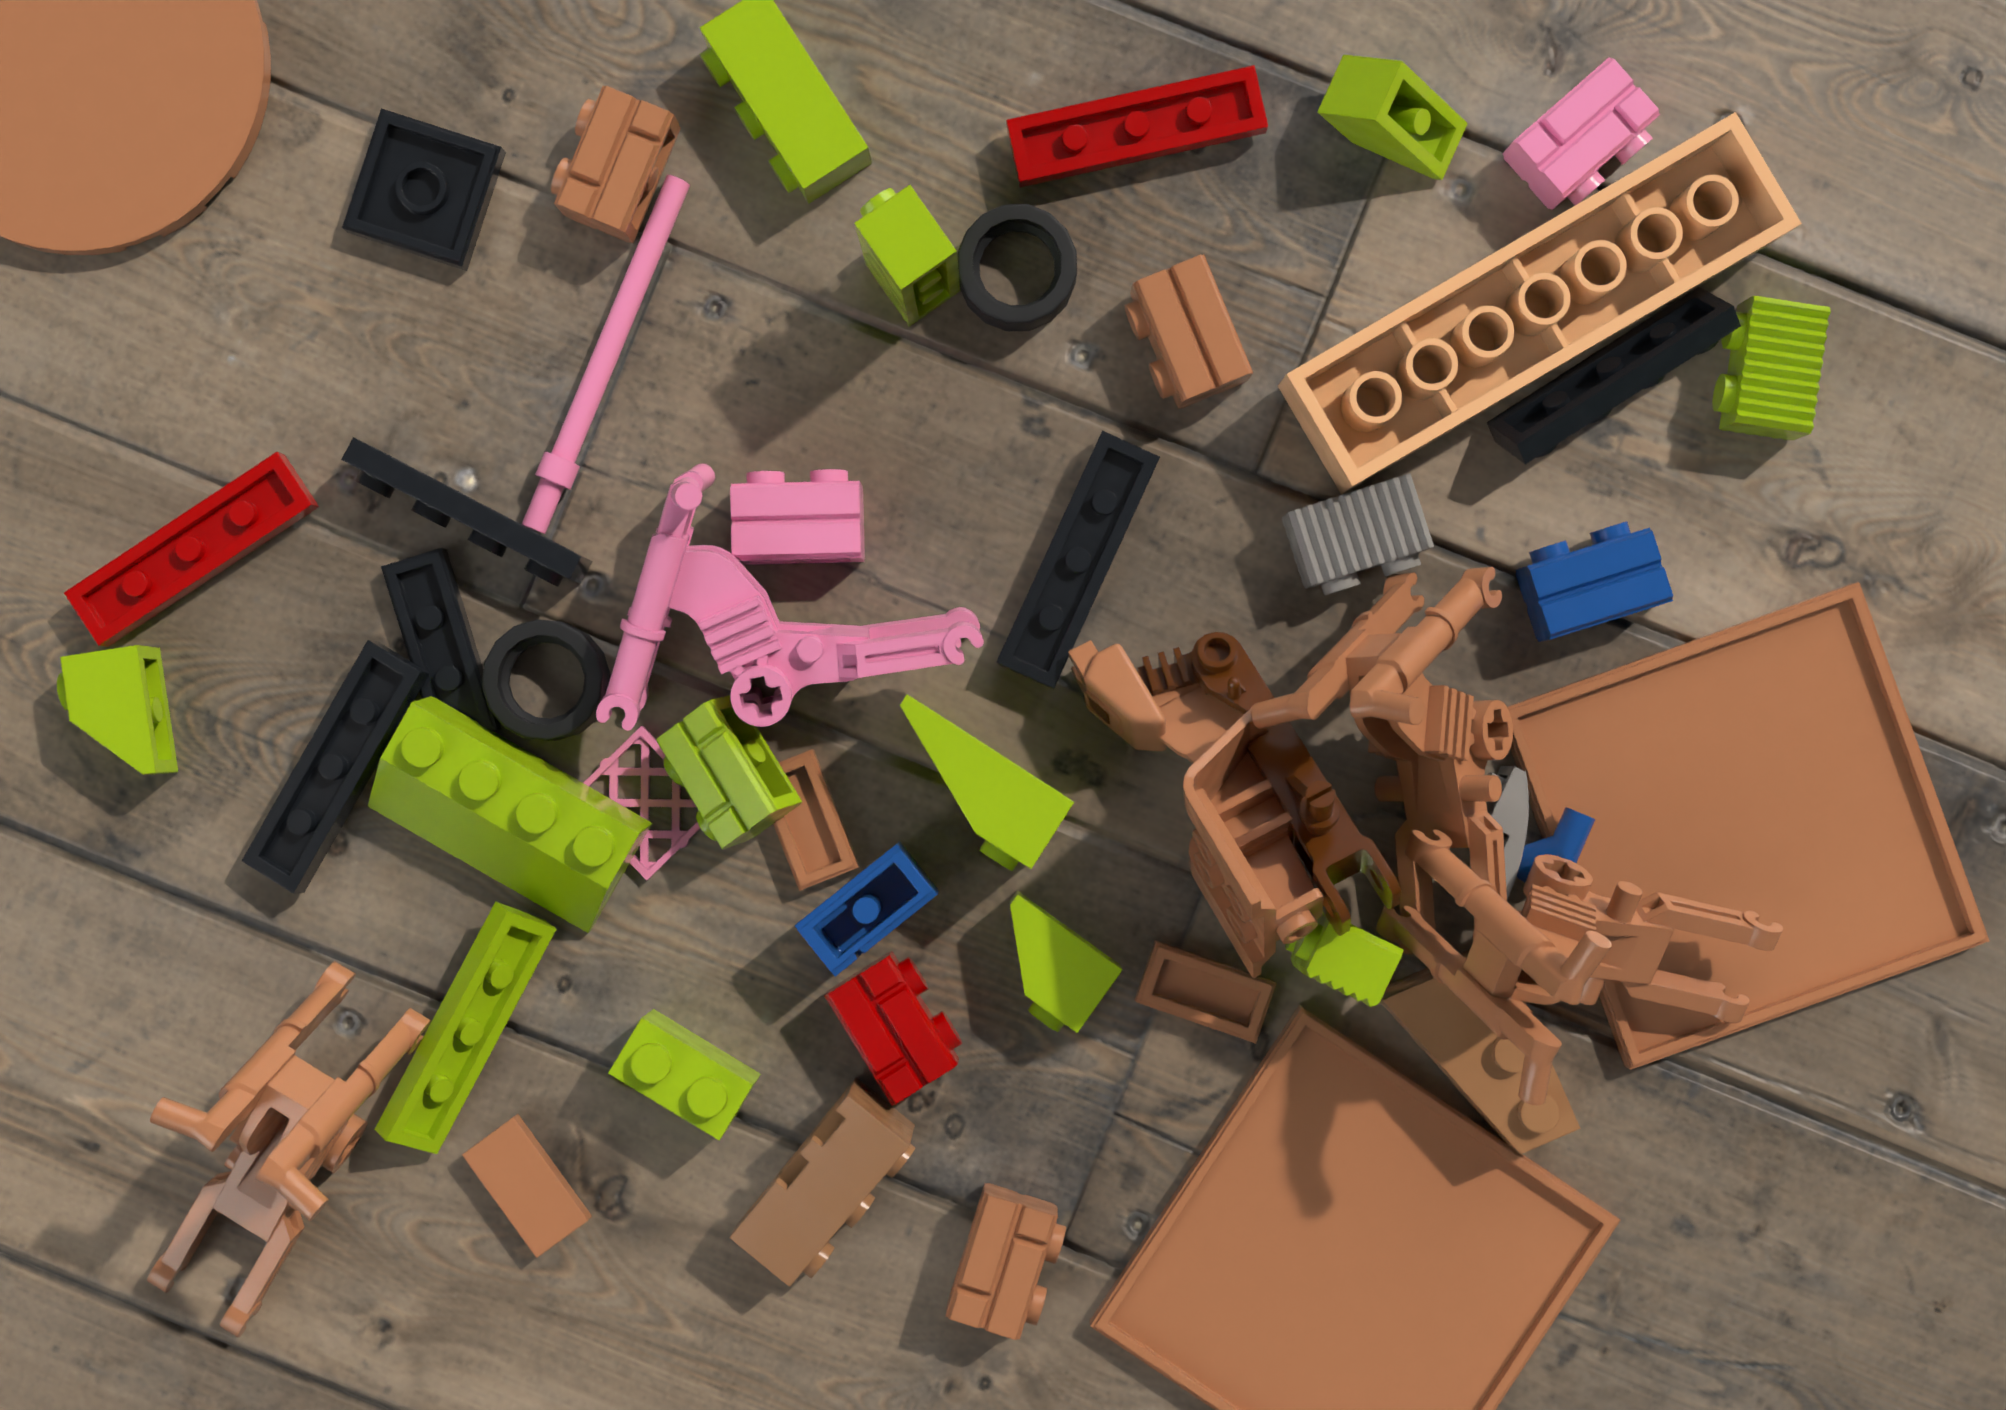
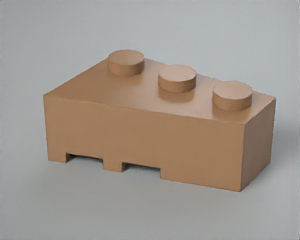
M1470 949L1460 954L1463 957H1467ZM1428 967L1388 984L1380 1003L1442 1070L1451 1083L1501 1139L1514 1150L1523 1154L1581 1129L1553 1064L1545 1103L1542 1105H1531L1522 1101L1518 1093L1525 1054L1509 1039L1499 1038L1445 984L1439 983L1431 975Z
M856 1077L738 1222L729 1238L789 1287L802 1272L809 1278H812L835 1249L829 1243V1240L844 1223L852 1228L861 1219L875 1199L870 1192L886 1174L893 1178L912 1155L915 1147L911 1144L915 1124Z

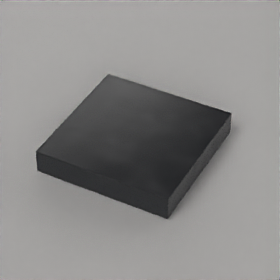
M381 108L342 229L347 233L467 271L506 152L501 146Z

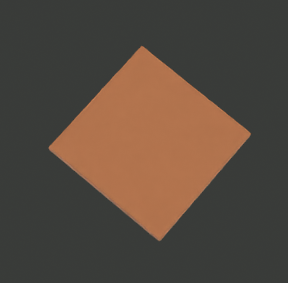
M1859 582L1848 584L1507 706L1513 722V741L1510 750L1517 768L1525 771L1527 774L1529 802L1542 839L1553 836L1565 807L1595 819L1577 861V864L1586 869L1593 878L1589 889L1590 892L1611 898L1619 881H1626L1641 888L1643 894L1640 900L1659 892L1742 912L1751 910L1759 915V923L1770 926L1772 922H1776L1783 926L1780 938L1772 951L1758 950L1749 945L1674 929L1657 970L1721 983L1726 986L1724 994L1731 998H1737L1739 994L1749 997L1750 1003L1739 1023H1729L1719 1020L1711 1014L1630 997L1621 981L1606 979L1599 997L1624 1066L1630 1070L1989 942L1987 932Z
M1299 1005L1091 1317L1089 1323L1090 1327L1214 1410H1496L1621 1220Z

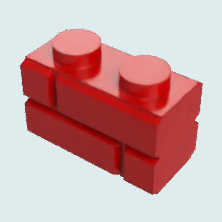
M890 951L829 989L824 997L893 1106L920 1090L926 1084L931 1083L958 1065L959 1057L954 1049L963 1043L947 1015L941 1011L933 1016L921 998L920 994L929 988L912 959L907 957L899 962L894 952Z

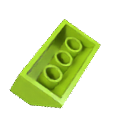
M432 696L411 702L379 760L368 802L369 808L587 933L592 930L652 825V822Z

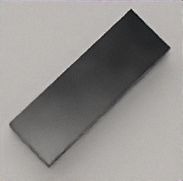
M438 548L381 566L409 660L430 673L420 690L421 699L430 696L435 697L477 721L478 724L494 732L501 730L500 722L489 710L483 692V666L447 549Z

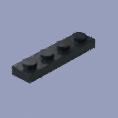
M1700 287L1695 288L1488 421L1487 425L1494 441L1525 465L1535 458L1549 454L1561 441L1586 425L1602 420L1609 415L1614 407L1642 389L1655 386L1664 379L1667 373L1695 355L1711 350L1720 339L1741 327L1734 305Z
M1102 430L996 661L997 664L1051 689L1055 688L1069 658L1068 651L1072 650L1160 456Z
M355 437L352 438L341 459L360 469L355 481L389 499L395 488L417 499L411 509L413 512L444 528L447 527L451 518L471 527L473 530L467 540L500 557H503L508 547L529 558L524 570L559 587L563 577L581 584L593 562Z
M367 640L244 855L242 862L293 894L306 891L377 767L384 750L411 702L416 699L428 678L429 672L380 642Z

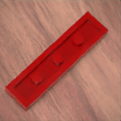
M1255 65L1007 119L1006 128L1019 187L1021 188L1266 134L1268 122Z
M275 452L65 591L64 594L98 646L109 647L319 508V506L285 454Z

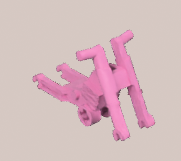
M697 464L689 471L679 475L674 479V483L670 485L658 528L651 537L632 606L628 610V619L622 618L620 629L624 633L606 694L596 710V718L598 722L605 723L612 714L611 708L621 707L625 712L622 728L629 731L635 726L640 711L649 696L648 682L660 641L664 640L666 634L664 628H670L672 618L668 616L670 608L688 614L698 624L704 634L707 645L711 649V654L718 664L721 675L730 671L735 679L730 698L735 713L747 724L760 727L770 726L780 721L788 712L794 695L807 685L848 682L862 677L948 664L961 665L964 663L963 651L959 649L962 644L961 638L969 639L976 648L982 647L984 640L979 630L980 623L977 616L971 610L962 607L953 608L946 614L863 626L779 621L767 591L729 551L713 545L689 546L694 530L691 523L695 509L702 501V492L709 488L715 480V473L709 465ZM764 676L766 685L771 688L775 687L774 696L763 698L760 688H751L753 678Z

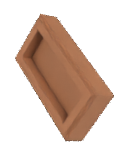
M814 749L779 762L802 800V804L781 819L776 820L773 824L799 891L859 868L858 860Z
M1155 940L1134 1000L1145 1006L1256 1043L1277 983L1261 976L1252 978L1249 972Z
M519 1114L462 1154L536 1258L592 1217Z

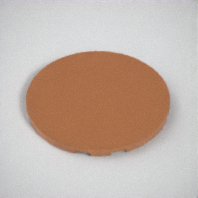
M0 0V237L18 245L48 253L101 255L125 251L129 246L140 244L159 235L165 237L207 209L205 205L222 189L230 177L234 179L244 165L261 130L268 104L271 83V53L267 27L262 20L257 0Z

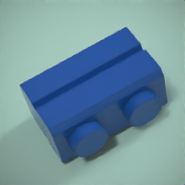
M1626 521L1591 532L1590 536L1593 545L1570 552L1565 540L1529 552L1533 564L1517 569L1516 578L1523 600L1527 604L1529 619L1538 642L1551 640L1673 601V593L1665 568L1661 565V555L1650 527L1631 533Z
M899 841L799 921L795 927L836 977L857 960L862 953L867 952L937 896L939 890Z

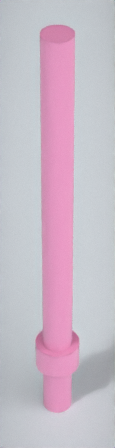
M667 175L552 452H544L535 476L539 477L540 481L522 521V525L540 533L546 534L564 488L568 490L572 488L580 466L575 464V461L689 190L690 184L678 177Z

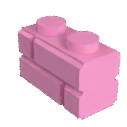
M1609 57L1519 135L1504 151V160L1522 180L1529 184V188L1548 209H1555L1566 198L1575 206L1605 181L1598 170L1615 156L1624 165L1653 139L1645 129L1660 115L1659 109L1640 87H1636L1633 84V79L1619 63Z
M838 469L810 471V482H785V473L780 471H754L746 473V483L731 484L732 555L742 565L864 562L863 486L860 481H848V471Z

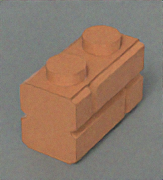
M602 86L597 101L586 100L578 115L575 133L581 139L573 159L563 158L554 173L551 193L557 195L554 202L555 206L564 216L593 229H598L625 242L634 243L681 129L675 115L666 109L643 100H637L633 96L609 86Z
M1204 254L1176 264L1167 270L1164 269L1132 284L1130 295L1133 302L1124 305L1125 312L1137 340L1148 337L1157 360L1149 363V369L1162 399L1173 396L1177 408L1182 409L1249 380L1253 374L1252 368Z
M984 1183L949 1295L945 1317L975 1328H983L988 1332L1013 1340H1020L1025 1322L1036 1326L1047 1293L1046 1287L1037 1285L1044 1261L1053 1264L1057 1262L1066 1232V1226L1056 1223L1058 1219L1057 1205L1026 1194L1022 1195L1016 1191L991 1183Z

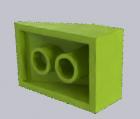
M906 694L900 707L972 829L977 835L985 839L980 847V851L1012 872L1019 862L1032 869L1074 804V801Z

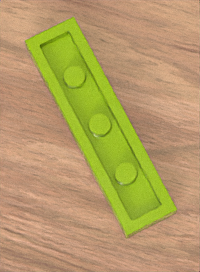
M495 901L374 1129L385 1141L438 1154L556 931V928L545 919Z

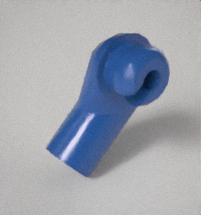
M1565 807L1553 836L1524 846L1522 860L1517 873L1518 879L1524 883L1526 882L1533 862L1539 855H1556L1577 863L1595 819Z

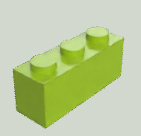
M742 0L700 27L708 49L699 54L719 87L730 82L742 100L741 103L734 107L737 115L754 140L765 135L777 155L769 159L768 162L788 193L799 188L810 204L872 164L869 147L774 0Z
M908 185L897 194L892 188L886 189L863 205L860 209L863 217L856 221L854 225L866 266L910 327L961 291L957 251L911 185Z

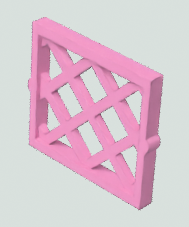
M641 726L609 758L603 759L600 762V767L583 783L591 787L602 775H610L609 798L624 807H640V816L648 821L649 807H672V830H648L640 844V860L634 855L630 861V864L646 880H649L680 848L688 846L690 839L701 828L698 822H696L688 831L680 830L681 807L696 806L692 799H681V786L673 780L672 799H649L650 776L669 775L665 768H650V746L663 760L665 754L657 743L656 738L644 726ZM633 744H641V768L619 767V758ZM619 775L641 776V799H618ZM649 838L671 839V848L658 861H649Z

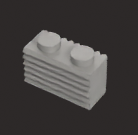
M1411 473L1295 509L1282 517L1304 588L1307 589L1321 585L1324 596L1360 585L1357 573L1381 565L1386 577L1420 566L1421 561L1418 553L1434 547Z

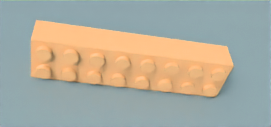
M1734 112L1287 373L1279 383L1278 388L1342 495L1777 241L1802 223L1737 113Z

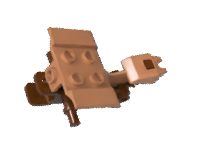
M1224 632L1206 634L1197 640L1192 652L1184 655L1181 654L1179 647L1174 648V663L1170 665L1167 663L1164 651L1159 652V668L1152 669L1149 656L1142 657L1143 666L1137 667L1136 670L1120 644H1113L1098 652L1090 640L1068 651L1069 658L1074 664L1071 667L1072 674L1084 693L1086 707L1091 713L1137 750L1165 751L1168 747L1177 755L1188 759L1192 763L1183 781L1185 808L1196 828L1192 831L1193 837L1189 843L1190 870L1195 882L1252 978L1261 975V967L1276 952V941L1281 939L1283 944H1290L1302 939L1318 926L1317 919L1323 913L1339 936L1350 931L1351 916L1344 901L1334 887L1335 884L1359 872L1364 873L1388 909H1392L1400 904L1401 888L1392 870L1373 840L1360 834L1337 797L1335 789L1332 790V785L1325 779L1291 723L1287 722L1259 729L1254 725L1251 716L1253 705L1273 699L1274 696L1241 644L1233 636Z

